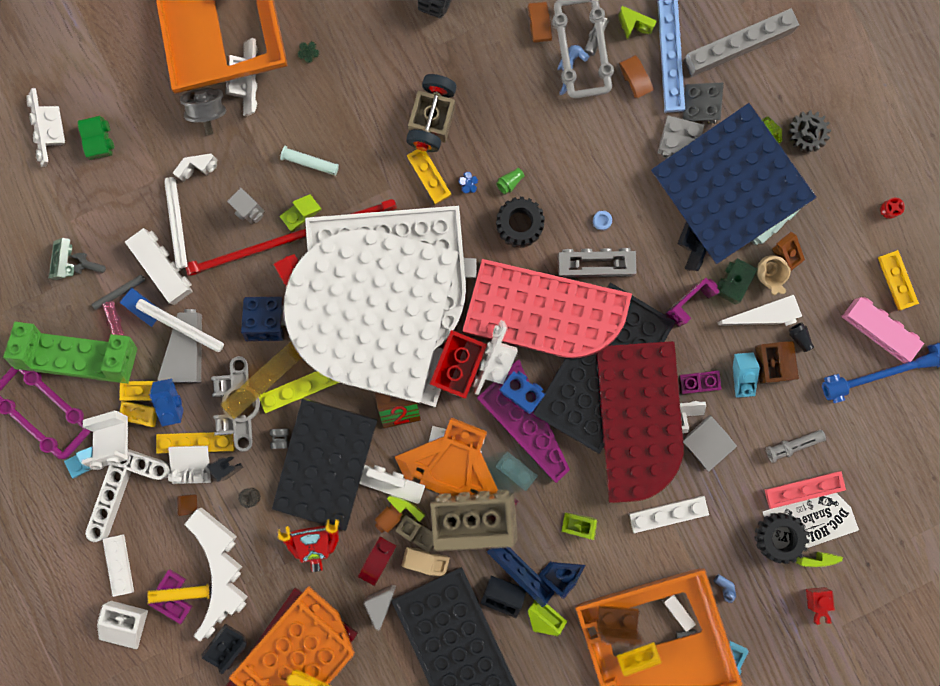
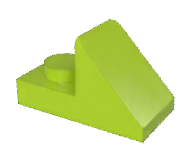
M624 6L621 7L618 15L627 39L633 27L637 28L641 33L651 34L657 22Z
M309 194L293 201L294 206L279 217L290 231L293 232L306 222L305 218L313 217L322 209Z

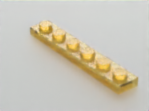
M291 341L220 405L233 420L303 358Z

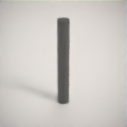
M142 274L92 303L93 308L97 310L128 292L131 287L134 288L146 281Z

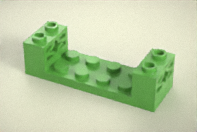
M14 322L3 358L14 369L128 384L138 348L129 336L111 334L109 342L43 334L34 324Z

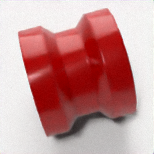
M896 197L885 201L880 207L881 214L887 219L895 218L905 210L904 202Z

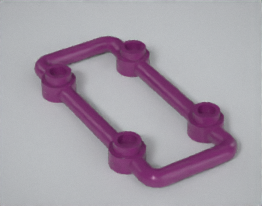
M11 367L0 379V391L20 371L24 375L23 379L27 385L36 386L66 413V420L69 423L78 424L83 430L62 452L57 447L58 443L55 438L45 437L15 410L16 405L14 401L3 399L0 396V413L9 414L40 442L39 446L43 452H51L58 459L68 458L91 432L83 427V420L85 419L82 410L71 408L42 382L40 372L19 370Z

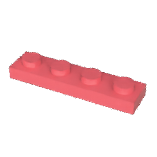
M836 471L764 490L770 509L845 491L846 487L842 472Z

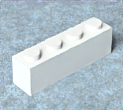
M143 228L126 240L125 243L170 304L175 305L193 292L190 288L191 283L185 276L182 277L180 275V269L176 267L175 262L169 260L167 257L169 256L168 251L163 246L160 247L156 242L159 239L154 232H149Z

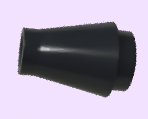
M801 322L789 329L790 337L802 348L803 352L814 348L806 325L804 326Z

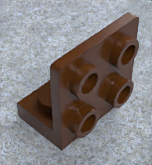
M599 606L597 631L601 640L610 645H615L616 642L624 643L627 646L642 644V638L638 632L639 610L635 608Z

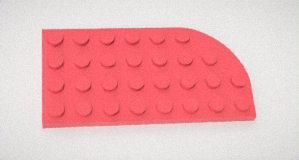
M482 259L463 333L492 340L494 327L499 325L500 320L505 321L507 326L502 339L503 343L564 358L586 357L601 351L619 335L626 321L632 293Z

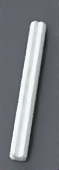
M169 177L164 180L175 264L177 268L181 269L187 267L176 180L174 177Z
M142 299L136 304V308L216 352L222 350L224 343Z

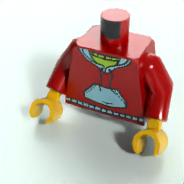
M327 520L326 525L294 530L291 532V535L290 528L287 526L286 533H282L278 529V538L284 542L287 549L300 562L310 561L311 572L322 571L321 559L330 557V554L335 551L338 544L339 521L336 520L335 525H331L329 520Z

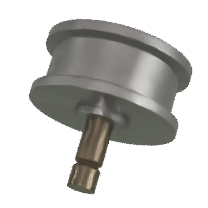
M202 88L183 94L180 97V102L185 106V120L203 122L206 135L213 134L211 120L218 119L226 113V107L221 102L223 97L222 91L216 88Z

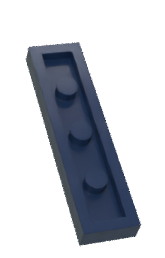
M510 547L489 548L487 553L541 607L547 605L555 592Z

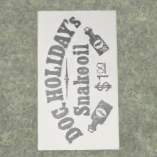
M838 493L763 511L764 517L766 515L771 516V513L780 512L798 518L801 523H804L806 526L804 529L809 533L806 536L809 539V544L806 543L805 546L807 548L859 530L851 507ZM780 527L773 533L772 540L775 548L782 549L789 544L791 534L787 527Z

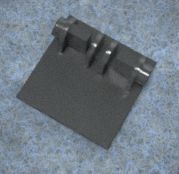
M724 83L686 84L683 119L688 121H709L711 124H716L717 120H721Z

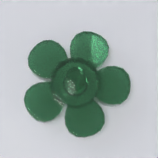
M305 42L299 45L301 51L297 55L300 59L305 58L307 63L313 61L312 57L317 58L319 56V51L315 49L316 44L314 42H309L308 46Z

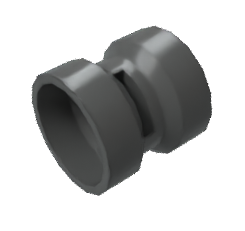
M270 429V436L272 437L270 449L289 448V429ZM275 437H285L282 439H275Z

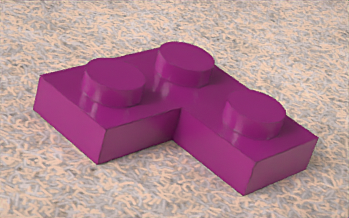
M170 569L156 590L182 588L186 579ZM184 600L148 604L180 625L193 607Z

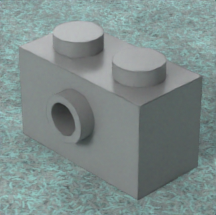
M242 188L227 201L237 210L234 213L242 221L246 219L251 224L260 221L265 212Z

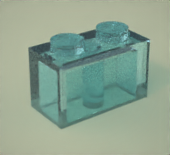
M508 451L504 453L495 465L497 469L525 491L538 477Z

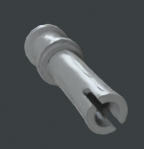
M820 429L789 442L784 440L779 445L766 447V453L769 460L775 463L780 458L791 457L793 452L826 441V436L823 430Z

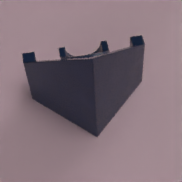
M550 561L538 576L564 599L576 585L585 565Z

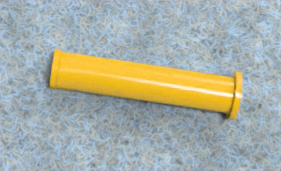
M207 583L206 586L148 591V604L206 597L209 599V584Z

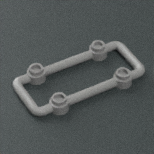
M557 0L554 4L555 15L552 25L558 31L564 69L561 74V81L566 85L568 95L572 98H583L609 93L612 89L611 77L614 73V67L608 63L602 25L605 12L599 7V1ZM591 2L592 10L589 19L595 24L601 60L598 75L601 79H604L605 86L575 91L576 72L571 69L565 33L568 19L562 13L561 6Z

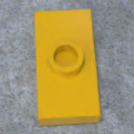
M121 401L119 412L128 416V422L149 427L156 426L157 413L154 407Z

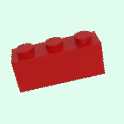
M451 330L430 385L466 399L487 344Z

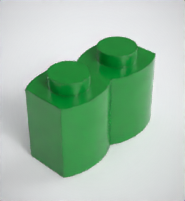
M101 116L79 120L78 128L82 138L85 157L89 160L113 155L114 144L112 139L108 137V131H110L108 121Z

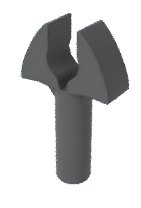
M77 253L70 256L82 262L81 264L74 265V271L79 274L85 268L101 273L106 271V266L87 261V254Z

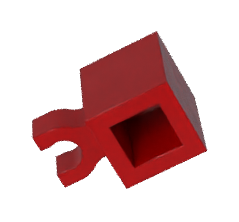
M826 587L806 589L808 609L815 612L814 624L820 625V618L822 616L825 617V623L831 624V618L827 611H835L833 591Z

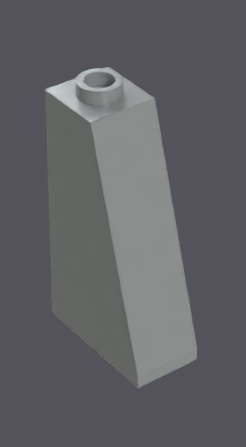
M184 309V313L177 314L176 318L202 331V314L197 313L195 309ZM173 328L158 381L172 378L174 383H201L202 343Z

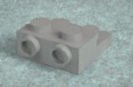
M667 116L658 153L662 154L664 158H669L701 136L704 125Z

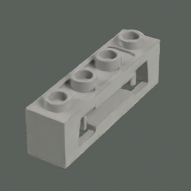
M603 248L600 249V252H592V249H581V252H573V249H563L557 255L558 277H633L636 275V251H631L630 248H620L619 251ZM578 259H580V262L622 259L614 261V269L613 267H582L581 270H569L578 269Z

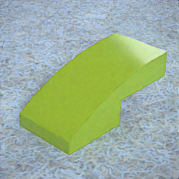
M393 495L387 498L400 513L407 508L419 522L426 515L416 505L405 499Z
M817 551L816 559L797 557L796 563L807 567H823L839 563L843 557Z

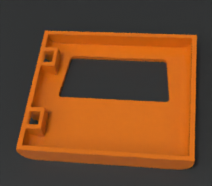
M156 0L170 82L174 94L287 67L288 64L274 0H256L267 52L230 66L227 65L215 0Z
M703 568L592 599L576 606L600 686H743L705 569ZM682 592L686 593L701 626V632L655 645L662 663L624 676L617 656L613 655L612 646L604 643L597 631L599 606L631 608ZM595 626L597 634L590 637L588 628Z

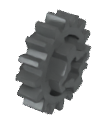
M811 110L806 114L801 112L799 116H795L793 118L794 122L789 124V127L792 129L788 131V134L792 135L789 141H795L793 147L795 148L799 145L801 152L806 148L807 153H810L812 149L816 152L820 147L825 146V141L830 139L826 134L831 132V129H827L830 123L823 121L825 116L818 117L819 112L812 115Z

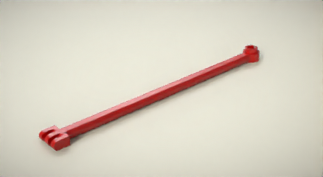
M389 199L381 202L382 204L351 214L393 211L397 208L394 199ZM306 229L199 264L197 261L188 262L185 268L188 276L196 275L205 270L306 238Z

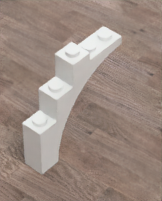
M203 508L197 509L184 524L197 537L204 548L212 575V595L209 609L203 624L194 636L199 641L205 637L208 639L216 629L213 627L217 622L221 623L227 617L226 611L230 615L236 611L240 613L245 607L246 603L244 601L248 597L231 583V581L234 583L241 575L239 570L242 566L225 552H229L236 543L233 541L237 536Z

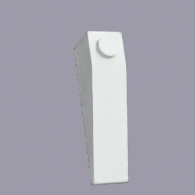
M791 295L717 323L719 326L775 325L782 323L788 326L796 323V318L802 317L795 296Z

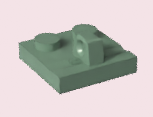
M60 238L53 242L49 279L57 280L73 276L74 265L67 263L68 256L72 253L70 239Z

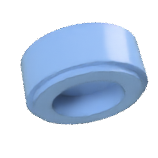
M599 211L593 217V225L600 231L607 230L612 224V216L606 211Z

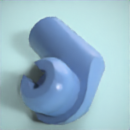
M718 574L714 579V583L722 587L724 600L727 603L734 602L736 598L734 583Z

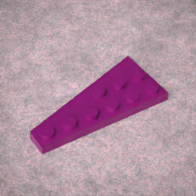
M519 359L511 366L505 381L513 371L516 373L520 371L527 376ZM512 380L510 388L515 391L519 390V382ZM493 382L477 399L542 470L557 483L570 469L549 424L534 416V410L531 414H528L499 392L503 384ZM527 392L525 395L526 400L534 402L535 394Z

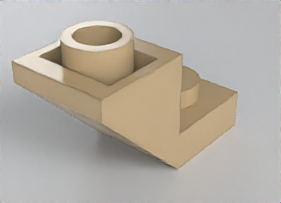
M406 547L401 566L428 575L443 576L446 574L450 557L430 554L423 549Z

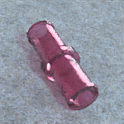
M110 301L102 304L107 319L106 325L109 326L111 334L125 336L121 326L122 320L121 317H118L115 303Z

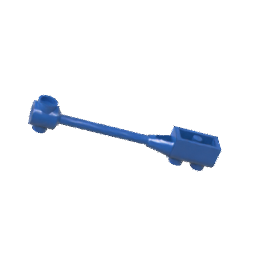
M940 342L927 346L929 353L915 359V361L847 381L840 377L839 374L824 377L825 382L822 383L823 393L828 401L833 400L834 403L845 401L844 396L849 394L850 388L915 368L940 367Z

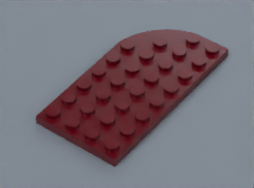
M675 341L612 345L597 352L609 503L642 501L653 497L668 486L680 468L684 444Z

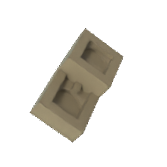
M405 515L396 532L430 553L434 548L433 531Z

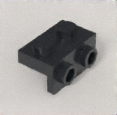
M225 624L201 654L202 659L216 666L219 673L224 674L226 670L232 667L238 654L245 650L247 642L244 634Z

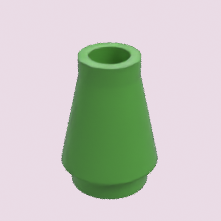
M517 168L498 178V182H496L498 189L505 195L511 193L520 180L524 178V173L521 169Z

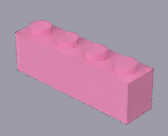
M860 297L854 299L842 315V318L901 362H911L924 345L919 340L920 337L904 329V325L899 321H893L888 317L889 314L886 311L877 309L868 298Z

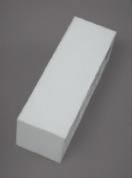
M674 595L662 600L686 632L696 625Z

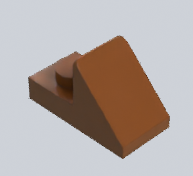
M793 232L783 237L772 248L776 256L783 258L787 262L791 271L805 260L798 238Z

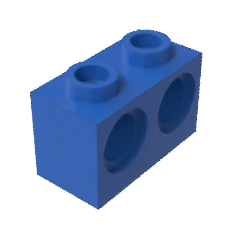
M513 371L499 389L500 393L528 414L532 413L545 395L539 385L529 383L527 376L520 371L517 373ZM512 380L519 382V390L515 391L510 388ZM527 392L535 394L534 402L526 400L525 395Z

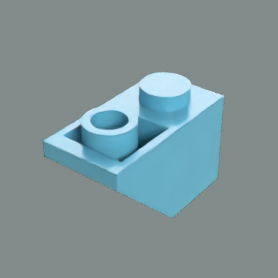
M754 352L734 354L733 377L736 398L755 396L760 367Z

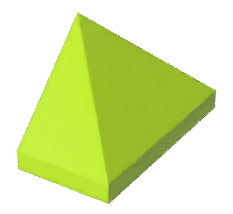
M534 600L528 609L533 632L559 636L567 623V620L548 604L541 607Z

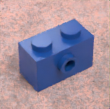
M172 378L153 382L150 397L161 426L181 423L183 415L182 400L177 393Z

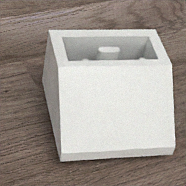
M114 601L103 604L98 621L99 640L138 649L148 610Z

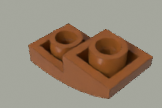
M547 2L528 3L533 42L552 41Z
M636 55L619 63L625 81H629L635 98H639L654 90L643 65Z

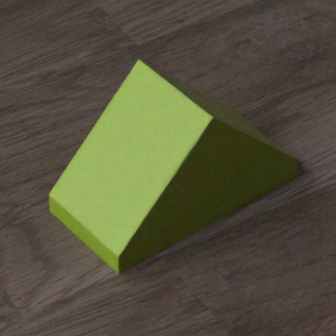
M565 513L562 532L594 540L597 520L593 517Z

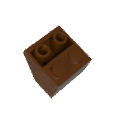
M794 341L755 346L756 358L760 367V384L799 379Z

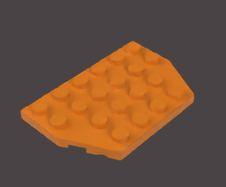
M308 586L229 679L237 686H290L287 683L288 677L292 671L299 670L329 684L355 654L339 612Z

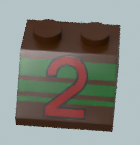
M375 392L383 428L421 421L418 402Z

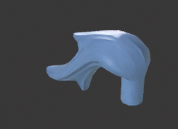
M572 45L568 48L571 69H573V63L578 56L584 62L590 57L578 45ZM561 59V62L557 70L562 69L564 71L563 62ZM563 84L560 95H563L567 91V87L565 84Z

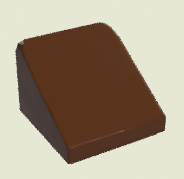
M196 494L180 495L177 497L178 516L190 515L197 510Z

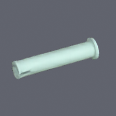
M284 146L281 152L280 160L282 161L285 159L336 176L339 164L288 149L287 146Z

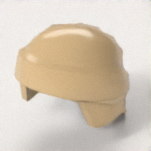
M776 255L762 258L756 269L759 281L771 289L773 296L778 292L785 294L786 290L782 285L786 283L791 273L787 262Z

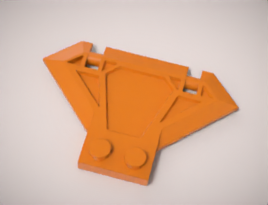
M454 418L450 419L443 437L395 456L405 479L412 481L413 477L421 480L420 484L425 485V488L439 494L451 493V496H457L461 492H470V495H476V493L470 491L471 488L478 492L489 491V494H495L498 491L480 451L487 431ZM417 467L424 469V473L418 471Z

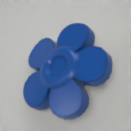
M465 172L464 177L459 178V184L464 185L462 186V192L468 193L470 191L474 193L477 187L474 184L478 182L477 177L472 176L470 172Z

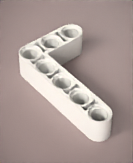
M128 449V460L126 463L121 461L117 465H109L86 529L88 540L97 542L108 537L131 471L159 480L167 478L171 474L170 464ZM141 459H143L146 463L144 469H141L139 467V462ZM159 465L164 468L163 475L157 473ZM116 472H119L121 475L120 481L115 480ZM110 490L114 493L113 500L108 497ZM103 509L108 513L106 518L101 514ZM96 527L101 530L100 537L95 534Z

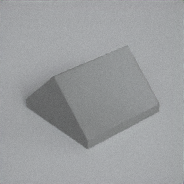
M395 585L369 595L364 602L377 630H380L396 588Z

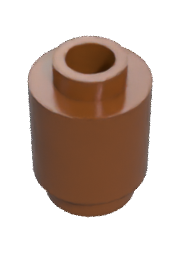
M393 505L387 506L375 518L376 528L382 533L384 531L389 533L401 520L403 513H400Z

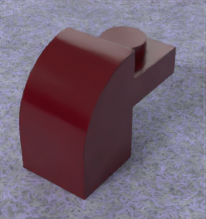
M379 537L358 578L375 586L397 545Z

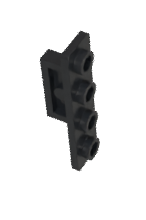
M686 222L677 244L691 251L685 269L688 271H699L703 264L706 250Z

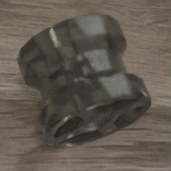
M252 487L244 489L239 494V503L245 508L256 506L261 499L260 492Z

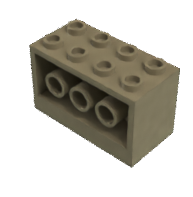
M498 490L495 494H489V491H479L476 495H470V492H461L457 496H451V493L439 494V497H436L430 503L434 551L513 547L518 540L514 492L509 493V490Z

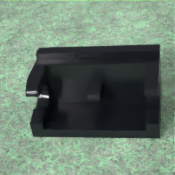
M233 456L220 458L214 463L207 465V468L217 482L227 480L244 467L241 463L235 466L230 465L229 461L234 459Z

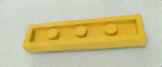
M214 432L156 434V454L169 453L168 447L208 446V452L235 451L234 434L217 436L214 435Z

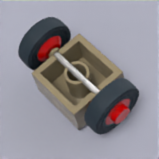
M427 74L422 82V88L426 92L419 90L417 92L408 124L409 132L406 142L420 151L438 152L441 142L446 143L452 122L455 100L450 98L455 95L457 85L453 80L445 76Z

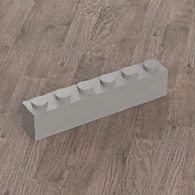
M792 8L689 52L684 59V63L690 76H696L792 34L799 26L798 20Z

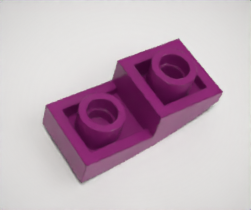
M719 371L680 375L682 394L722 390Z

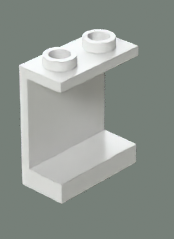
M115 410L83 420V427L93 431V457L82 460V464L89 466L90 469L100 470L104 466L117 465L121 461L128 460V416Z

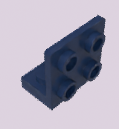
M282 297L244 298L241 333L245 341H284V332L281 327Z

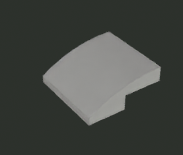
M710 415L683 438V444L708 472L737 447L724 429Z

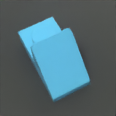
M93 446L77 452L75 456L64 461L72 478L92 470L89 466L82 464V460L93 457Z

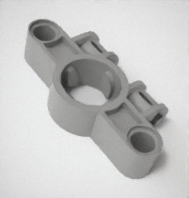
M238 356L230 362V375L211 377L214 387L212 397H223L222 408L225 415L213 416L216 424L214 435L234 434L235 447L241 452H246L252 447L251 420L259 412L260 400L257 393L249 387L247 361L245 358ZM238 361L245 364L244 369L241 371L233 368L234 364ZM244 391H247L255 398L253 399V408L255 410L248 417L242 415L236 418L228 412L227 409H230V403L227 400L234 392L244 393ZM247 438L249 440L248 447L240 448L238 446L239 439Z

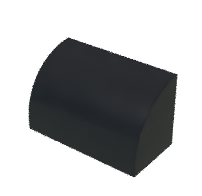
M491 575L480 604L517 618L522 609L526 591L522 587Z

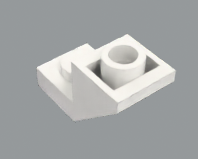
M212 154L183 158L173 174L183 182L191 177L194 167L208 175L209 172L211 173L216 168L218 160Z

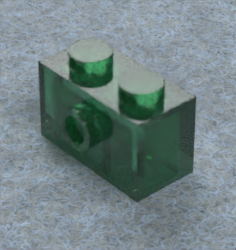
M738 258L732 262L729 261L724 270L727 272L724 279L721 278L717 283V289L720 291L717 295L735 305L741 303L758 269Z

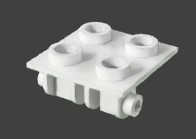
M208 446L168 447L171 474L168 475L169 482L172 481V484L211 483L210 471L207 468L209 464Z

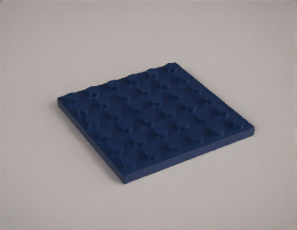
M750 103L651 169L655 178L716 265L817 198Z

